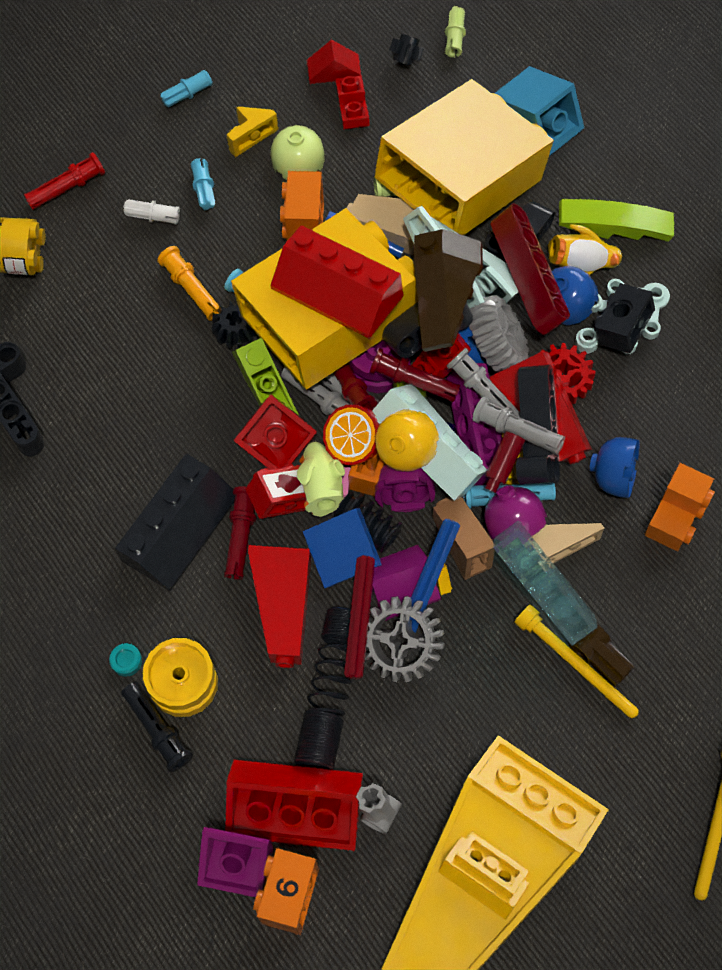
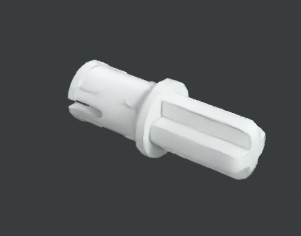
M129 199L125 201L124 213L126 216L149 219L150 223H153L155 220L178 224L180 207L156 204V201L153 200L151 203Z

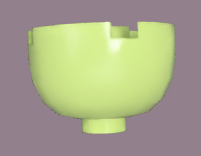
M295 125L281 130L274 138L271 146L273 169L281 173L282 177L286 180L288 178V171H317L318 169L320 171L323 168L325 155L319 136L306 126Z

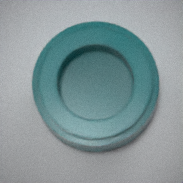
M125 643L118 645L112 650L109 661L115 673L128 677L139 671L142 665V656L134 645Z

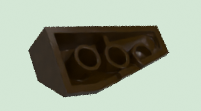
M440 229L414 235V267L421 342L424 352L454 345L464 319L462 312L467 299H471L474 292L472 288L476 276H480L483 268V245L481 241Z

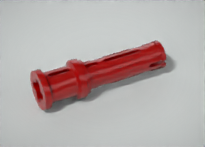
M91 152L88 158L76 165L74 163L70 164L68 170L63 174L24 194V197L32 210H35L76 185L78 187L84 186L85 182L98 174L104 175L105 170L95 153Z

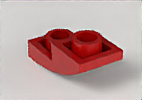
M347 76L335 79L343 129L370 126L362 76Z
M458 333L453 346L427 352L422 351L411 366L444 378L453 370L452 368L448 369L446 365L464 348H467L468 353L471 348Z

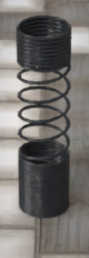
M332 607L326 610L327 613L324 619L321 638L327 645L321 646L318 649V654L324 660L314 665V669L322 676L311 680V685L319 692L312 693L307 697L309 703L316 708L308 709L304 712L302 728H300L297 750H295L294 763L301 767L334 770L336 754H338V745L344 720L339 716L346 714L341 710L320 707L313 703L310 697L327 695L342 700L349 699L347 695L326 692L314 685V681L318 679H330L343 684L352 683L348 678L328 676L317 669V666L322 663H332L345 667L346 661L330 660L321 654V650L326 647H334L347 652L351 609Z

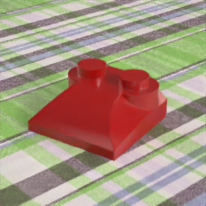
M270 394L233 441L272 470L292 464L317 433V430L287 407L283 401Z

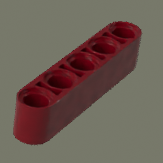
M513 203L491 221V227L533 326L541 334L547 335L570 317V313L528 216L519 205Z

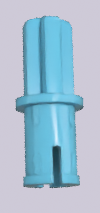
M202 70L186 80L181 79L179 84L162 92L161 99L165 106L171 107L187 97L192 99L193 94L208 86H212V80L207 71Z
M199 158L191 162L194 177L192 186L197 192L199 206L203 210H208L215 206L212 190L214 181L210 178L207 160L202 159L203 166L201 167Z

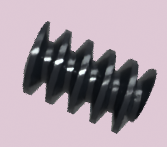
M353 491L348 493L335 510L334 517L355 508H360L376 551L381 549V553L385 552L398 537L403 524L399 522L393 527L390 526L393 520L392 515L383 520L381 517L384 509L379 508L377 511L372 512L375 504L372 500L363 505L365 499L363 493L356 498L353 497Z

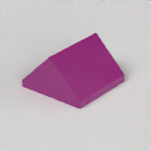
M419 545L380 558L382 566L374 569L372 594L378 609L381 610L380 602L383 600L389 602L391 606L392 597L398 596L402 605L405 597H412L428 558ZM437 583L427 605L441 600ZM400 613L390 615L385 621L400 616Z
M204 827L202 830L197 886L256 897L259 889H265L266 876H263L268 856H272L273 851L270 840Z

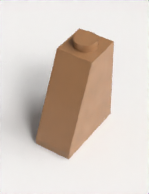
M447 497L439 501L433 507V520L438 530H440L442 522L446 518L460 524L450 553L464 580L491 569L495 545L464 499L461 497L454 501L451 497Z

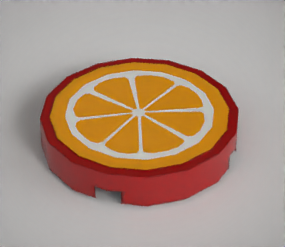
M344 405L328 416L323 429V441L326 451L334 460L337 459L344 465H360L377 454L375 435L380 423H378L373 411L361 405Z

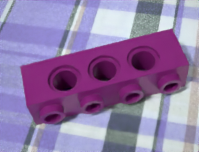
M476 363L479 367L483 366L486 369L487 373L485 375L490 380L487 363ZM453 370L446 380L460 384L458 394L455 396L456 399L454 402H451L457 435L470 451L481 458L483 461L482 465L488 470L502 440V433L496 432L494 427L486 423H476L473 421L474 410L482 397L473 388H466L463 385L464 380ZM484 474L474 486L486 485L489 479Z

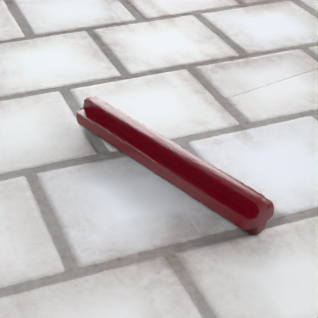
M366 555L358 557L356 561L344 671L345 677L350 679H360L364 674L375 559Z

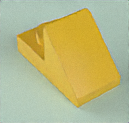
M236 107L240 125L235 126L226 134L229 151L237 157L278 130L276 112L270 109Z

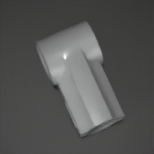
M374 783L367 787H361L356 796L360 804L359 809L363 813L361 821L370 828L387 834L402 804L397 799L388 795L382 787Z

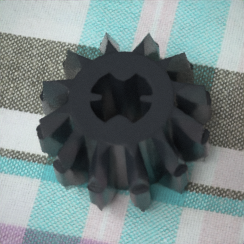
M229 301L228 308L219 306V314H213L211 329L219 345L226 343V347L229 350L234 345L241 348L243 343L249 344L253 342L252 337H258L257 333L241 316L238 305L234 306L231 301Z

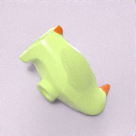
M311 442L307 445L303 456L299 460L301 465L297 470V477L306 495L307 500L304 503L306 511L312 512L314 516L322 517L334 512L343 500L342 476L345 475V469L339 460H334L323 444Z

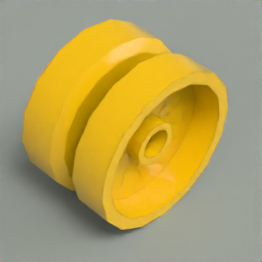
M172 638L158 644L149 653L143 665V681L149 695L163 712L172 716L190 717L202 712L213 701L218 690V675L208 652L199 643L190 639Z

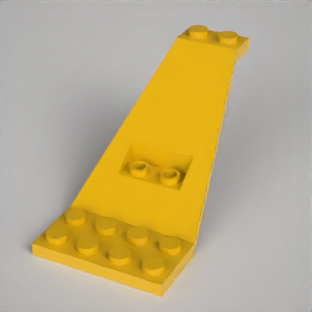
M497 736L468 775L381 970H479L578 860L609 809L500 736Z

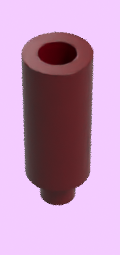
M505 431L485 474V477L489 479L485 486L486 490L496 493L500 484H506L526 441L525 439Z

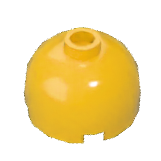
M403 409L390 414L379 425L375 435L376 449L379 457L388 467L397 471H414L430 463L437 452L435 450L437 448V441H439V433L434 422L425 413L420 411Z

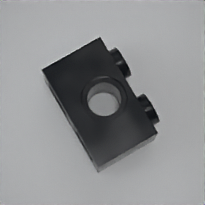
M622 283L619 284L615 293L609 296L607 307L603 314L596 318L594 324V331L597 334L599 345L631 354L655 311L652 291Z

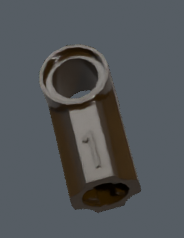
M591 622L569 643V647L586 663L594 666L614 687L620 684L635 667L611 644L609 635L596 623Z

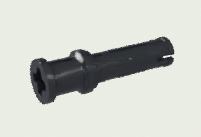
M133 682L121 691V695L126 699L137 715V718L152 737L151 746L155 751L159 750L168 763L166 766L168 771L174 772L185 766L192 759L193 754L190 750H185L178 740L177 731L172 727H167L155 707L140 688L138 682Z

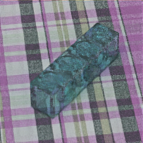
M519 520L494 538L493 548L571 645H574L598 627L594 613Z

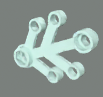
M619 279L610 280L606 289L607 295L610 296L612 293H615L611 287H618L620 283H624ZM650 283L641 289L652 291V294H657L659 297L653 296L655 311L643 330L642 335L647 339H655L661 329L658 322L659 310L668 304L670 294L664 285ZM598 294L597 305L592 307V313L597 311L604 312L608 300H602ZM647 327H653L656 331L650 332L647 330ZM584 328L577 333L575 345L578 351H586L589 354L597 349L598 339L594 328ZM583 336H589L592 340H585ZM637 341L636 345L634 346V348H633V350H632L631 353H633V352L636 350L638 341Z

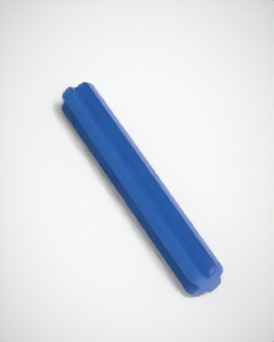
M447 518L443 520L412 594L411 607L418 600L423 601L421 612H424L460 528V524ZM410 616L412 629L416 633L419 623Z

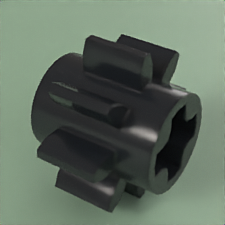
M401 33L400 39L393 38L389 48L390 51L395 53L393 59L407 65H412L413 59L420 61L424 49L418 46L420 39Z

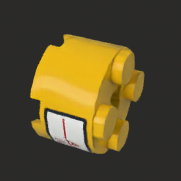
M0 217V223H2L0 226V273L35 275L36 272L42 273L44 263L43 257L40 256V245L45 244V230L39 228V223L35 219Z

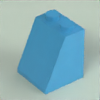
M529 66L495 92V94L503 98L510 108L530 123L541 126L547 135L554 140L549 156L584 129L575 86L572 82Z

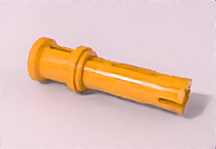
M170 246L163 250L158 256L157 262L169 271L172 281L181 284L206 315V318L212 321V314H219V305L194 275V267L190 263H186L180 256V250L177 246Z

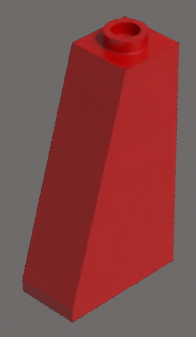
M541 351L490 376L491 382L520 412L519 368L550 364L554 373L557 430L559 435L565 436L563 447L559 452V462L568 461L572 465L586 458L585 453L591 451L592 448L549 353Z
M248 545V554L270 662L275 663V666L281 668H292L294 664L302 665L311 570L310 549Z

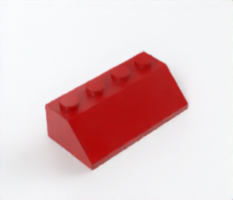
M302 225L283 245L270 285L272 290L370 339L404 296L401 273Z
M233 760L227 779L225 831L268 839L270 842L355 851L360 804L356 796L362 787L363 773Z

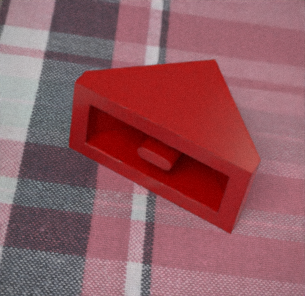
M332 39L307 59L310 84L333 82L335 79L347 76H361L359 55Z

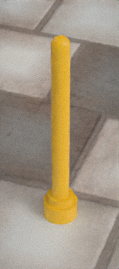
M530 604L520 613L514 623L521 630H527L529 633L533 631L629 718L637 717L639 713L638 708L541 622L543 619L539 616L540 612Z
M722 781L694 890L695 898L700 901L705 900L708 896L722 838Z

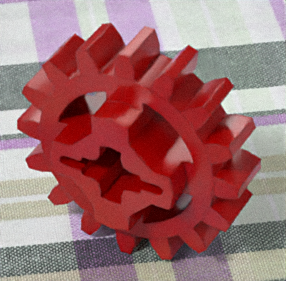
M562 343L560 349H556L552 344L550 345L549 355L552 361H554L553 364L570 401L575 404L577 395L584 399L587 390L592 389L596 373L595 370H592L593 360L585 361L587 352L583 351L578 354L576 352V345L569 350L566 348L565 343Z

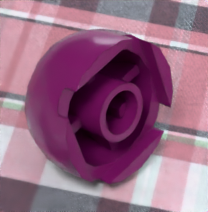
M384 464L380 471L378 484L375 485V500L380 506L383 507V503L391 505V511L412 512L425 508V502L429 499L431 503L435 498V482L422 468L414 471H397Z
M511 485L501 487L491 497L485 507L484 518L490 538L497 543H510L509 538L519 536L520 541L537 534L546 525L545 517L547 515L540 498L527 488Z

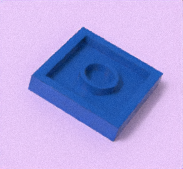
M360 508L350 510L303 531L324 589L355 577L356 561L362 555L375 559L374 569L382 566Z

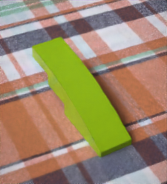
M561 199L559 202V226L572 229L570 227L571 224L581 225L590 228L599 237L609 239L613 234L639 240L643 235L664 241H669L674 237L673 212L615 201Z

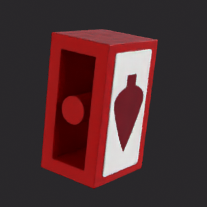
M288 464L282 468L272 470L264 468L253 475L245 490L259 519L306 510L304 507V503L307 500L306 495L297 477V470L300 465Z

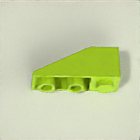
M262 338L232 352L245 381L259 405L272 394L298 415Z

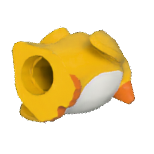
M570 225L572 229L581 234L555 235L548 244L551 263L560 267L575 266L589 275L598 269L617 267L622 260V253L619 248L608 245L590 228L581 225Z

